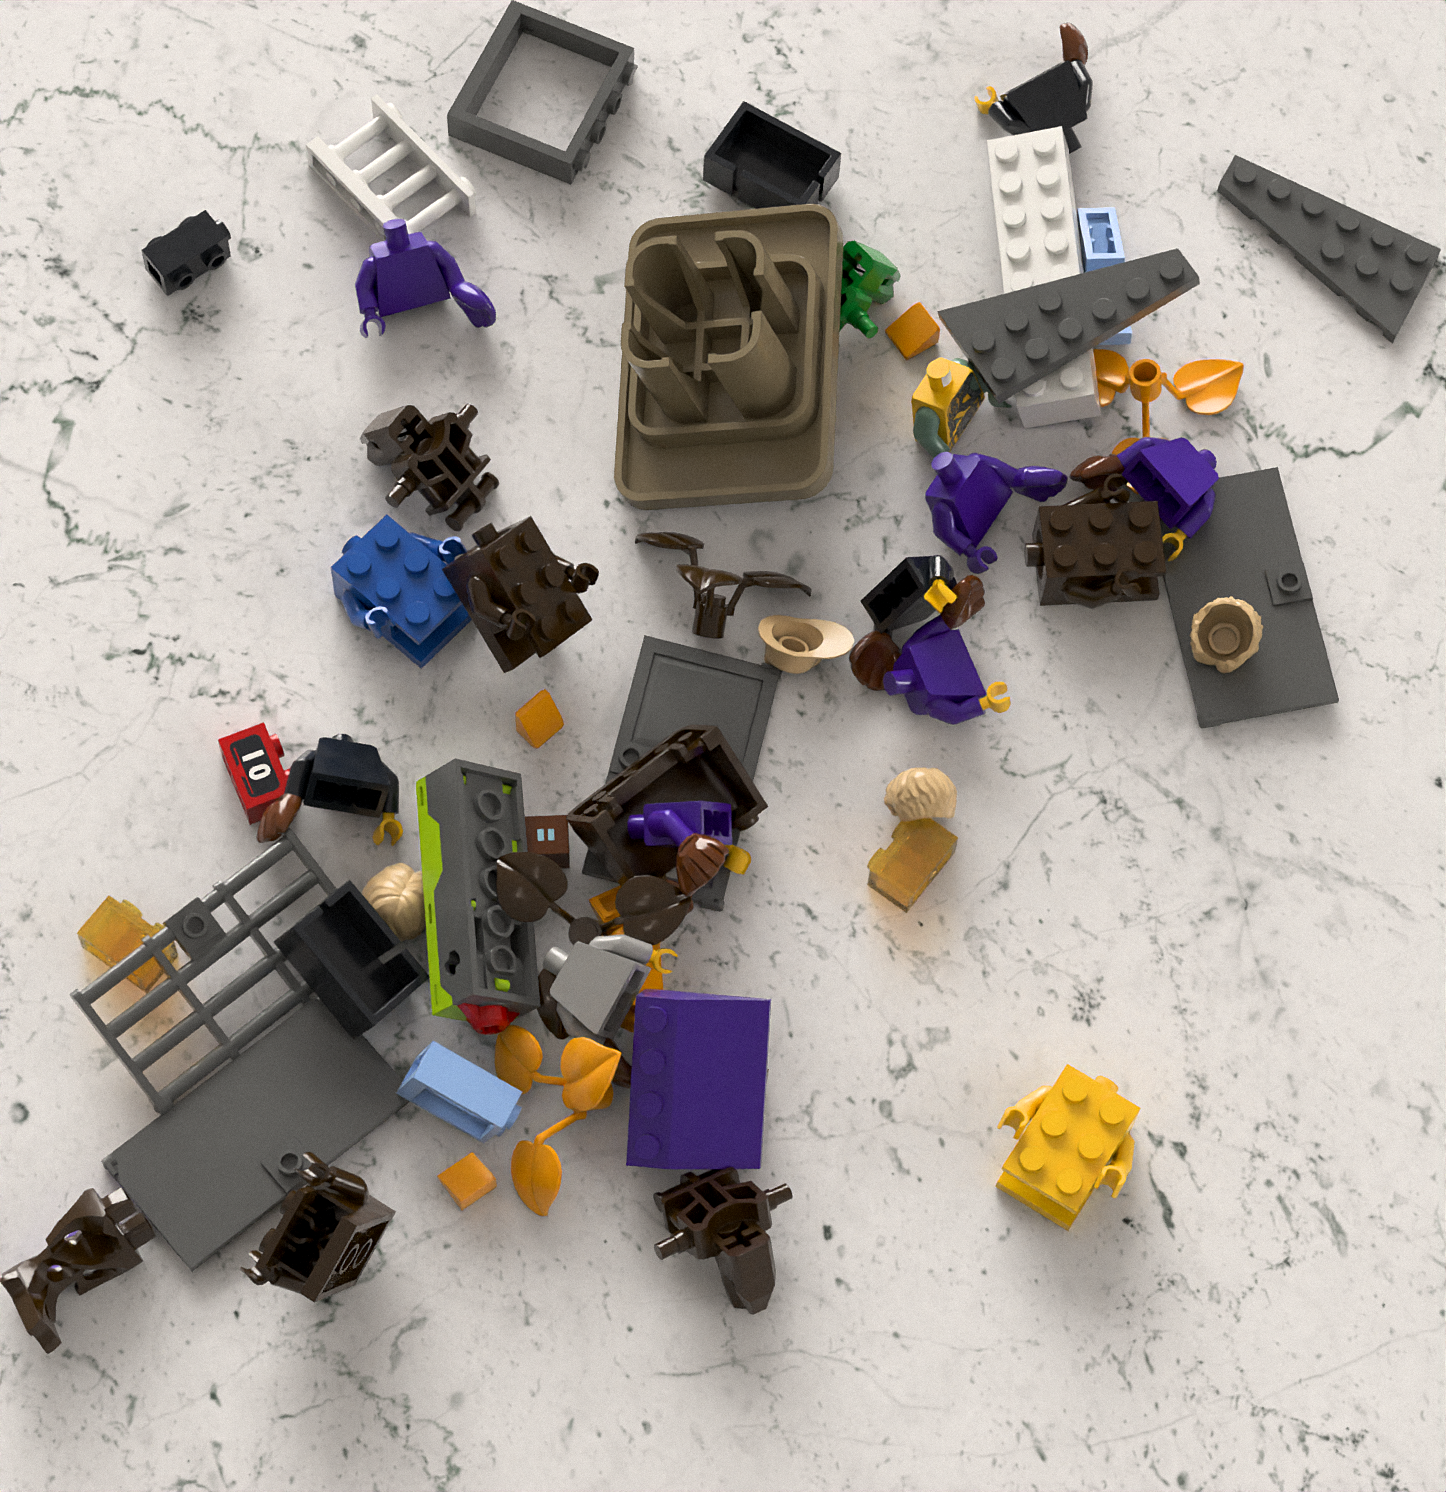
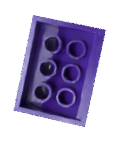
M644 989L636 995L626 1166L658 1169L761 1168L771 999L658 989Z

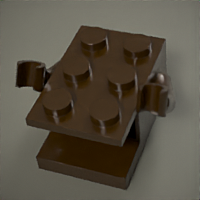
M1116 473L1110 475L1105 480L1104 488L1099 487L1063 505L1039 506L1032 533L1033 543H1025L1024 558L1026 567H1036L1040 606L1078 604L1094 609L1111 602L1158 600L1160 595L1158 576H1166L1158 501L1127 502L1130 498V493L1126 489H1119L1118 491L1117 489L1122 485H1126L1128 480L1121 474ZM1113 499L1117 503H1110V500Z
M531 516L498 532L493 523L482 527L471 535L477 545L442 569L504 673L515 669L535 653L539 658L544 657L592 621L578 594L586 592L589 585H595L599 576L598 569L589 563L578 564L576 569H574L573 563L555 555Z
M306 1152L303 1156L312 1163L311 1166L305 1171L295 1169V1173L307 1182L309 1186L307 1185L297 1191L292 1190L288 1194L279 1211L283 1214V1217L277 1228H271L266 1233L259 1245V1251L252 1250L248 1253L256 1262L255 1266L250 1269L240 1267V1270L256 1285H263L269 1281L274 1286L302 1294L315 1303L356 1285L396 1211L369 1195L367 1184L360 1176L334 1166L329 1168L314 1153Z

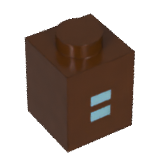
M567 815L525 816L528 852L550 858L562 869L570 868Z

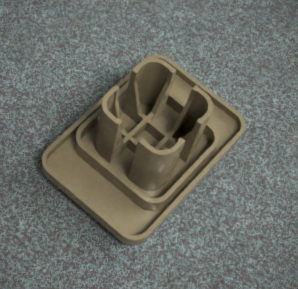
M802 204L662 217L647 221L633 234L629 243L628 260L625 268L624 287L626 289L624 323H622L621 328L622 359L614 467L615 485L631 506L641 510H659L801 500L817 495L830 482L834 468L843 232L833 213L826 207L818 204Z

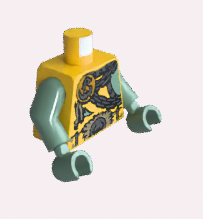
M942 357L928 364L926 368L927 374L912 395L911 404L915 441L919 442L934 459L938 454L952 450L984 401V393L988 392L989 403L994 407L1011 408L1012 406L1006 403V401L1000 404L997 402L969 361L955 358L951 361Z

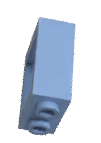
M432 1041L416 1056L396 1092L401 1097L482 1143L487 1142L494 1135L500 1137L506 1128L510 1129L522 1108L516 1104L522 1091L435 1041Z

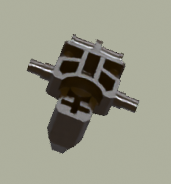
M466 404L458 414L448 412L432 417L429 421L426 420L414 405H405L381 413L362 432L360 441L362 444L367 445V459L376 466L391 464V471L397 479L394 483V488L385 497L389 505L397 508L406 497H409L417 490L430 504L425 510L429 516L447 511L456 502L459 506L452 514L445 518L446 524L454 531H461L463 524L473 513H478L483 509L486 503L485 498L493 489L499 486V481L493 474L485 472L477 485L473 483L474 479L491 460L487 454L478 457L469 447L473 434L468 428L478 415V410L473 405Z
M728 1167L726 1169H711L698 1176L691 1171L680 1176V1184L661 1193H654V1202L658 1210L663 1213L665 1228L671 1233L669 1238L654 1244V1250L658 1258L663 1260L671 1255L681 1254L685 1251L697 1259L704 1260L715 1257L724 1289L733 1307L747 1309L749 1314L752 1315L765 1310L775 1287L776 1279L771 1238L765 1231L772 1226L770 1211L793 1198L790 1187L784 1183L771 1190L766 1189L762 1191L752 1181L740 1183L738 1171L734 1167Z

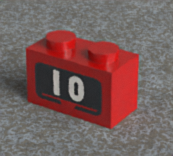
M264 722L218 739L221 756L249 825L261 821L266 808L274 803L276 798L284 794L290 768L284 770L279 760L285 754L277 734L269 736Z

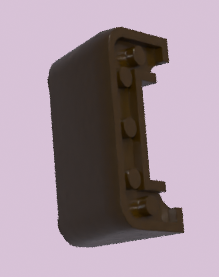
M692 724L682 727L666 737L572 809L566 816V820L577 836L622 887L629 879L641 875H651L663 880H669L666 874L676 867L678 847L646 846L644 839H631L629 836L628 819L630 815L644 814L643 808L645 804L687 801L731 804L732 829L737 828L739 832L747 830L756 824L759 820L758 814L765 810L768 805L718 726Z

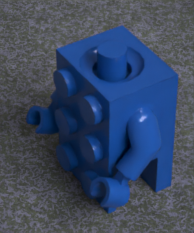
M386 514L362 538L355 535L344 545L342 549L343 556L331 566L334 595L341 600L353 626L372 631L376 639H380L383 636L422 669L472 621L442 571L444 567L455 560L456 556L466 553L467 549L461 539L456 536L441 541L417 533H409Z

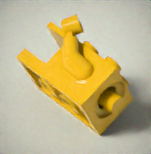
M1067 1064L1053 1087L1041 1086L1019 1100L1014 1107H1008L1005 1110L997 1128L1001 1129L1005 1125L1012 1127L1016 1131L1013 1138L1019 1139V1141L1001 1168L1003 1173L995 1187L1069 1231L1095 1188L1098 1189L1102 1184L1107 1185L1113 1190L1111 1197L1117 1198L1126 1181V1177L1132 1170L1135 1141L1129 1133L1141 1108L1118 1095L1119 1088L1110 1079L1097 1076L1094 1080Z

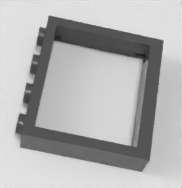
M511 0L447 114L448 136L571 185L578 171L587 168L591 156L589 151L593 144L601 142L606 131L607 124L605 122L609 114L615 115L622 101L621 92L625 85L631 86L633 83V75L638 68V65L634 64V48ZM523 32L611 67L566 151L476 116Z

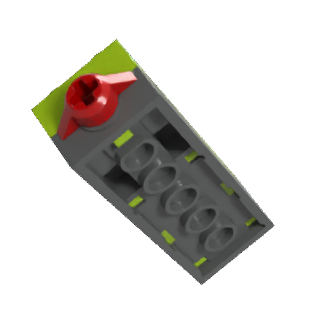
M455 758L416 781L432 1015L466 1021L477 1033L491 1035L503 1032L513 1020L541 1007L534 922H520L511 918L502 909L497 896L496 864L498 858L513 852H528L522 778L520 773Z

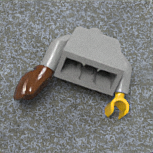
M624 934L598 936L591 940L589 945L578 941L574 944L570 953L557 946L551 948L544 958L543 968L557 976L550 988V995L558 1001L556 1010L566 1032L573 1038H589L605 1047L620 1051L613 1039L652 969L644 964L651 962L655 970L660 973H672L673 971L661 968L658 961L659 957L664 953L678 957L676 952L669 948L653 950L651 944ZM622 1054L611 1082L623 1088H631L632 1066L624 1059Z

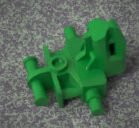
M855 240L847 241L843 246L840 331L846 324H850L855 329H859L867 339H870L877 334L879 329L870 320L866 312L871 306L872 301L884 304L894 297L893 284L899 282L901 276L898 268L884 254Z

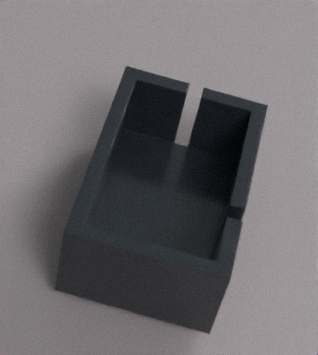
M743 101L705 153L703 181L731 196L735 191H738V200L755 209L818 204V201L822 202L839 178L842 153Z
M348 880L328 895L273 942L353 1040L374 1027L430 978L407 948L384 964L378 959L395 947L400 940L351 880Z

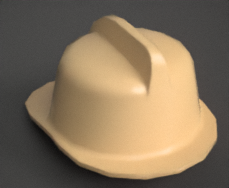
M773 615L761 620L758 627L759 636L766 644L765 663L787 673H805L818 665L822 659H834L847 654L852 650L854 644L852 633L846 627L832 621Z

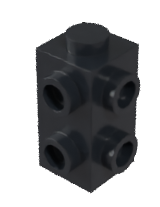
M206 210L196 216L187 217L177 228L164 236L155 237L141 250L145 270L167 296L177 290H184L196 278L209 270L218 269L231 257L228 242L231 239L230 232L220 219L214 221Z

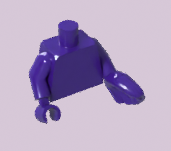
M392 219L383 224L386 240L374 243L369 247V257L363 261L355 281L359 311L365 317L360 325V333L364 338L368 337V322L376 323L379 328V336H382L386 325L381 317L451 299L450 293L456 304L463 310L475 327L483 326L487 328L495 323L496 310L488 296L478 286L465 281L455 258L438 242L427 241L422 232L408 234L404 219Z
M942 452L931 462V466L937 476L925 492V500L932 514L933 533L960 557L963 554L968 557L967 567L972 573L981 574L989 570L988 566L981 559L987 564H992L997 561L998 557L991 547L984 546L978 550L976 548L1013 494L1012 489L1016 493L1036 501L1046 502L1049 497H1055L1066 487L1068 477L1058 470L1043 466H1025L1016 469L997 458L979 453H971L965 456Z

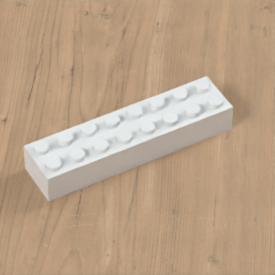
M1062 126L987 140L1004 294L1084 273L1069 149ZM1093 348L1015 394L1017 409L1025 429L1101 416Z

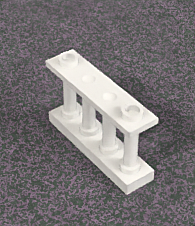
M377 94L371 98L373 120L335 147L333 145L327 146L317 136L306 144L309 166L382 241L386 240L383 224L389 220L398 219L392 209L432 180L446 194L412 219L406 221L408 234L420 232L456 205L469 217L476 214V191L469 180L465 177L459 178L403 121L399 110L392 103L386 104ZM383 131L397 143V145L360 171H352L344 163L346 157ZM408 155L422 168L384 196H376L369 189L368 184Z

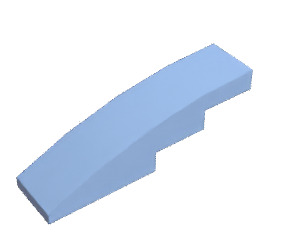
M1115 207L1077 208L1084 273L1123 263L1125 256ZM1131 325L1099 345L1131 344Z

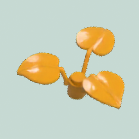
M1093 349L1100 407L1109 405L1113 401L1116 392L1125 393L1130 386L1132 396L1142 402V438L1150 437L1149 402L1159 397L1162 385L1177 400L1185 398L1186 405L1192 412L1201 415H1214L1226 410L1232 404L1244 371L1243 363L1225 359L1194 361L1182 366L1175 373L1173 386L1167 379V374L1161 372L1160 366L1153 360H1138L1132 364L1129 370L1125 358L1117 352L1106 349ZM1127 438L1122 440L1113 449L1112 454L1118 455L1140 439ZM1129 482L1124 485L1134 493L1139 494Z
M509 1025L503 1032L498 1034L496 1039L495 1070L497 1077L522 1091L521 1095L526 1094L531 1089L533 1080L538 1083L564 1086L562 1090L563 1103L567 1108L574 1111L570 1116L538 1134L534 1139V1143L528 1140L519 1141L511 1158L512 1181L519 1197L528 1208L539 1216H548L549 1207L559 1192L562 1168L557 1153L549 1145H543L544 1141L575 1121L586 1119L587 1111L605 1109L611 1105L613 1100L611 1081L622 1053L605 1047L589 1038H574L567 1043L561 1056L560 1068L564 1078L546 1076L537 1072L542 1063L543 1054L536 1038L528 1030L520 1026Z

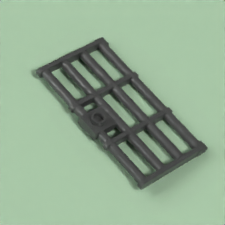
M287 828L286 832L281 833L283 836L281 839L222 883L219 880L213 884L214 890L201 900L199 897H196L164 921L162 924L165 927L152 937L146 935L142 938V945L81 991L75 989L70 993V997L149 1098L148 1100L153 1105L155 1112L162 1116L175 1106L173 1102L227 1059L231 1058L234 1060L238 1057L240 1049L300 1002L305 1005L311 1000L309 995L314 992L304 979L298 982L284 963L287 958L278 947L273 949L259 931V928L315 885L319 884L327 896L337 889L290 828ZM291 851H294L308 871L248 916L233 896ZM223 903H225L239 922L227 933L224 932L223 928L211 914ZM250 936L264 954V957L202 1004L187 984ZM173 941H176L190 958V961L177 971L162 952ZM153 957L168 978L105 1025L91 1004ZM276 970L290 990L230 1037H227L213 1017L272 971ZM179 991L193 1009V1012L134 1058H131L116 1038ZM205 1025L219 1045L157 1092L142 1072L201 1026Z

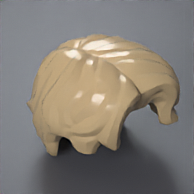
M1232 596L1229 598H1217L1213 602L1207 603L1198 613L1194 614L1192 620L1190 645L1194 659L1203 664L1216 665L1217 670L1221 673H1230L1237 669L1259 649L1258 644L1263 630L1261 616L1254 611L1252 605L1243 600L1234 599Z
M915 767L908 769L894 778L885 789L884 803L891 811V814L893 816L898 815L901 821L905 822L932 817L951 819L955 815L957 802L956 787L950 778L938 768Z
M397 863L384 868L370 878L362 894L398 937L400 942L411 940L421 935L426 927L422 871L415 873L409 865Z

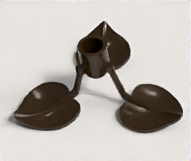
M649 532L638 534L635 537V544L645 542L659 548L682 550L689 555L691 565L677 564L675 570L693 587V608L696 610L692 633L695 635L715 639L723 638L727 616H734L735 606L747 587L757 585L767 588H796L802 590L809 597L811 596L812 589L809 586L782 573L746 571L743 572L742 578L731 572L716 569L710 570L709 568L698 566L696 549H703L704 543L694 537L676 532ZM739 584L728 604H725V596L714 594L715 587Z
M513 852L500 856L496 864L497 896L506 914L520 922H536L546 915L548 908H550L570 924L568 936L573 946L578 941L589 945L595 937L605 936L604 932L621 924H624V935L649 943L652 946L656 945L675 932L684 920L691 903V896L683 895L679 888L661 878L651 875L636 876L626 881L616 895L615 906L621 916L601 924L598 920L590 917L576 919L554 902L566 893L568 881L562 868L550 858L531 852ZM543 969L538 975L541 1007L537 1008V1011L547 1029L556 1038L564 1040L570 1035L566 1032L557 1013L558 1001L550 995V988L557 976Z

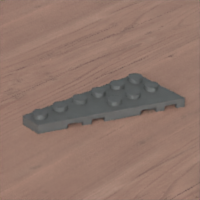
M1235 155L1223 175L1217 191L1250 220L1256 219L1270 232V238L1277 244L1283 243L1295 253L1294 258L1337 296H1344L1358 308L1356 313L1366 321H1373L1384 331L1383 336L1393 344L1441 249Z
M1176 248L937 312L945 328L1000 404L1200 284L1198 274L1180 250Z

